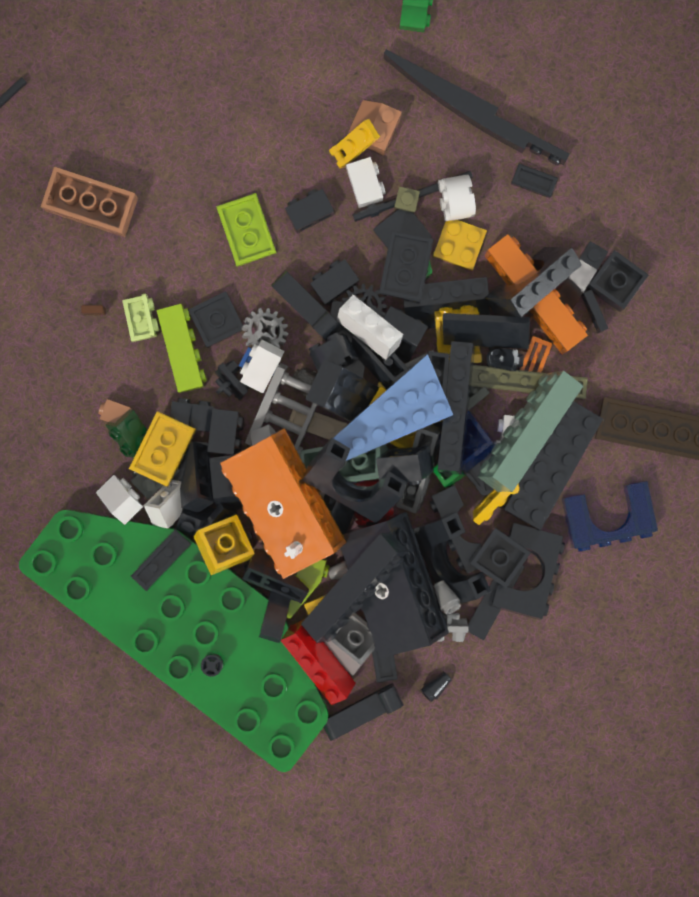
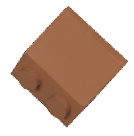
M363 100L348 134L363 121L370 119L380 138L369 146L368 149L385 155L401 119L402 112L383 103Z

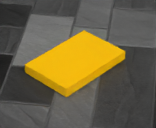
M157 411L129 469L169 487L196 429Z

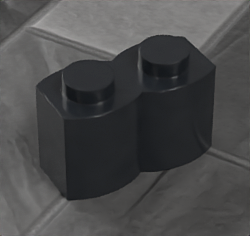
M178 398L177 402L172 401L170 417L196 430L210 432L212 409L216 407L211 406V402L198 401V404H190V399Z

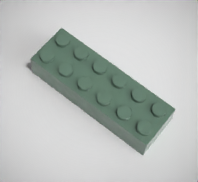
M565 371L545 373L538 381L539 386L528 395L526 399L527 404L516 413V420L512 426L510 425L503 433L504 438L494 446L490 459L481 465V472L478 478L497 492H513L582 389L583 385Z

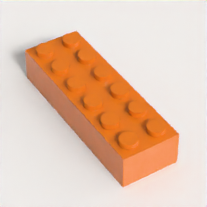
M508 234L487 250L485 258L507 285H516L528 280L539 271L534 268L533 259L527 253L524 255L519 249L521 245L514 236L511 238ZM554 289L531 308L529 312L533 314V319L563 355L588 335L585 325L580 320L576 321L572 316L574 312L571 307L561 302L559 292Z

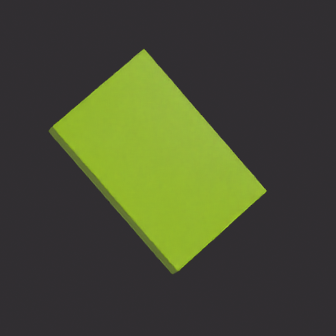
M256 193L216 206L237 267L276 254Z

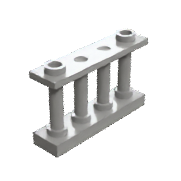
M280 363L275 370L245 443L252 446L251 432L263 427L264 422H271L299 435L294 447L300 456L301 450H303L300 445L317 405L313 403L311 408L282 396L281 392H278L281 384H288L306 393L311 388V385L289 376V373L286 372L288 366ZM279 403L306 415L307 418L303 427L272 414L273 412L270 411L272 404Z

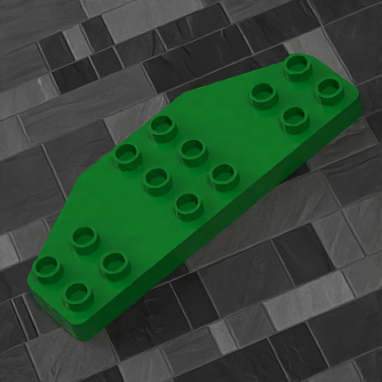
M62 510L56 513L20 559V571L280 772L290 771L327 723L328 708L320 690L281 641L276 643L259 637L268 597L248 581L243 580L231 568L211 575L196 541L180 530L177 531L192 545L148 591H145L131 575L174 532V528H163L130 520L124 525L114 517L75 510ZM287 620L285 622L282 637L290 627ZM215 653L222 657L223 669L216 676H206L201 670V662L208 654Z

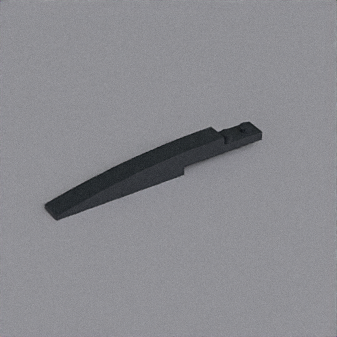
M387 49L385 50L384 59L437 102L468 123L520 153H523L527 146L530 148L529 151L538 156L542 154L548 157V161L552 164H565L569 156L568 152L496 116L497 106Z

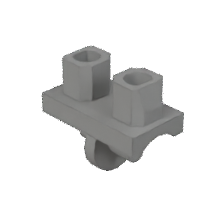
M443 613L449 632H452V640L463 642L465 634L468 633L467 618H460L459 613Z

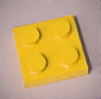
M459 220L446 221L433 257L473 271L487 230Z

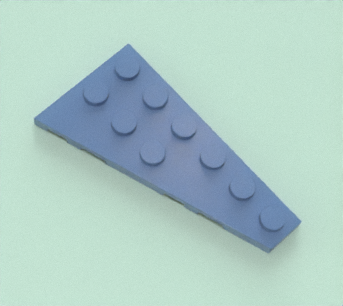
M428 354L333 437L350 448L346 461L453 415Z

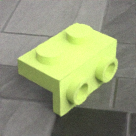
M142 294L140 297L122 300L131 342L157 337L156 331H159L157 318L153 319L152 311L155 310L153 299L149 298L147 294Z

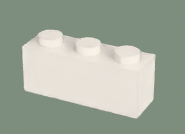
M352 295L339 309L337 321L385 360L400 346L403 334L355 295Z

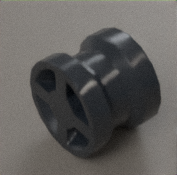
M215 653L208 654L201 662L202 672L210 677L218 675L224 666L222 657Z

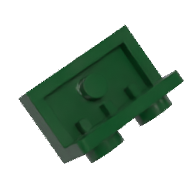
M129 409L115 423L108 422L106 427L109 430L110 437L119 444L120 452L126 457L134 458L147 433V429L135 411Z

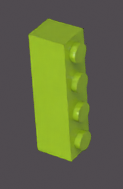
M182 304L157 310L178 392L184 393L203 388V382H206L207 379L204 369L200 370L198 362L201 361L199 349H194L193 341H196L193 328L189 329L187 321L191 320L188 308L184 309Z

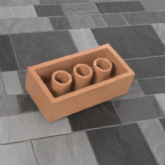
M54 167L41 208L46 212L125 237L138 197L133 192Z

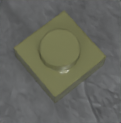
M399 186L394 208L415 213L420 191Z

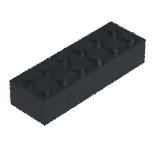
M573 401L520 480L518 493L510 494L505 504L499 508L528 525L541 530L603 418Z

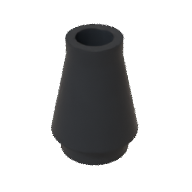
M443 671L438 676L422 684L423 687L420 691L432 702L440 697L452 680Z

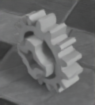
M261 308L258 309L257 314L252 311L249 315L250 318L246 317L244 321L247 325H243L241 329L246 331L242 335V338H248L246 346L251 344L259 346L261 340H264L280 349V345H284L286 342L283 338L288 336V333L284 331L288 325L281 323L284 317L278 319L276 317L277 311L270 314V308H267L265 313H263ZM252 324L254 325L253 328L255 329L254 334H252ZM276 328H277V330H278V337H277V335L275 334V329H276Z

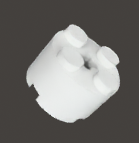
M461 175L438 180L440 193L442 192L443 197L440 198L441 210L444 211L445 221L474 217L476 207L474 193L472 194L470 188L472 187L470 176Z

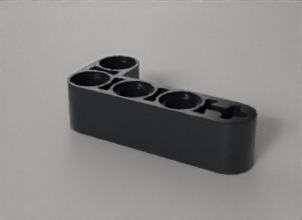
M286 270L271 284L327 342L329 336L338 333L343 328Z
M391 683L328 716L327 723L323 728L329 740L332 741L384 713L389 714L404 706V703L394 683Z

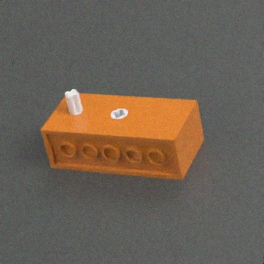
M285 428L220 463L224 476L229 479L233 486V493L242 502L244 513L250 517L254 524L255 533L261 537L266 553L272 557L274 567L283 579L334 554L347 543L318 489L302 480L306 467Z

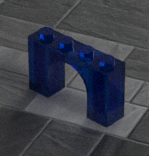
M643 481L623 486L628 506V515L620 528L609 532L598 529L592 523L585 494L562 498L572 548H578V552L590 550V546L598 544L599 547L612 545L611 541L614 540L624 543L632 541L633 536L640 535V539L652 537V532H657L658 528L648 482Z

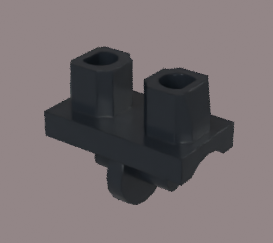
M489 347V352L486 355L487 367L516 371V367L523 366L524 354L518 353V350Z
M234 360L227 364H220L214 372L219 377L215 382L220 387L216 393L220 395L224 392L228 397L234 394L240 401L250 387L240 382L241 379L238 380L234 376L240 369Z

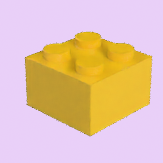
M237 515L199 529L193 536L211 575L245 562L255 554Z

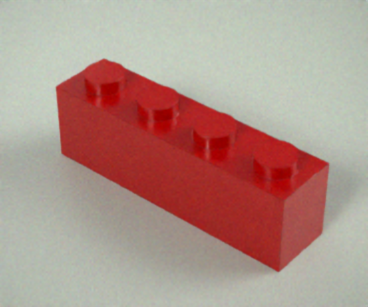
M304 620L291 625L281 639L283 645L331 705L347 699L356 682L324 642L316 643L301 623Z

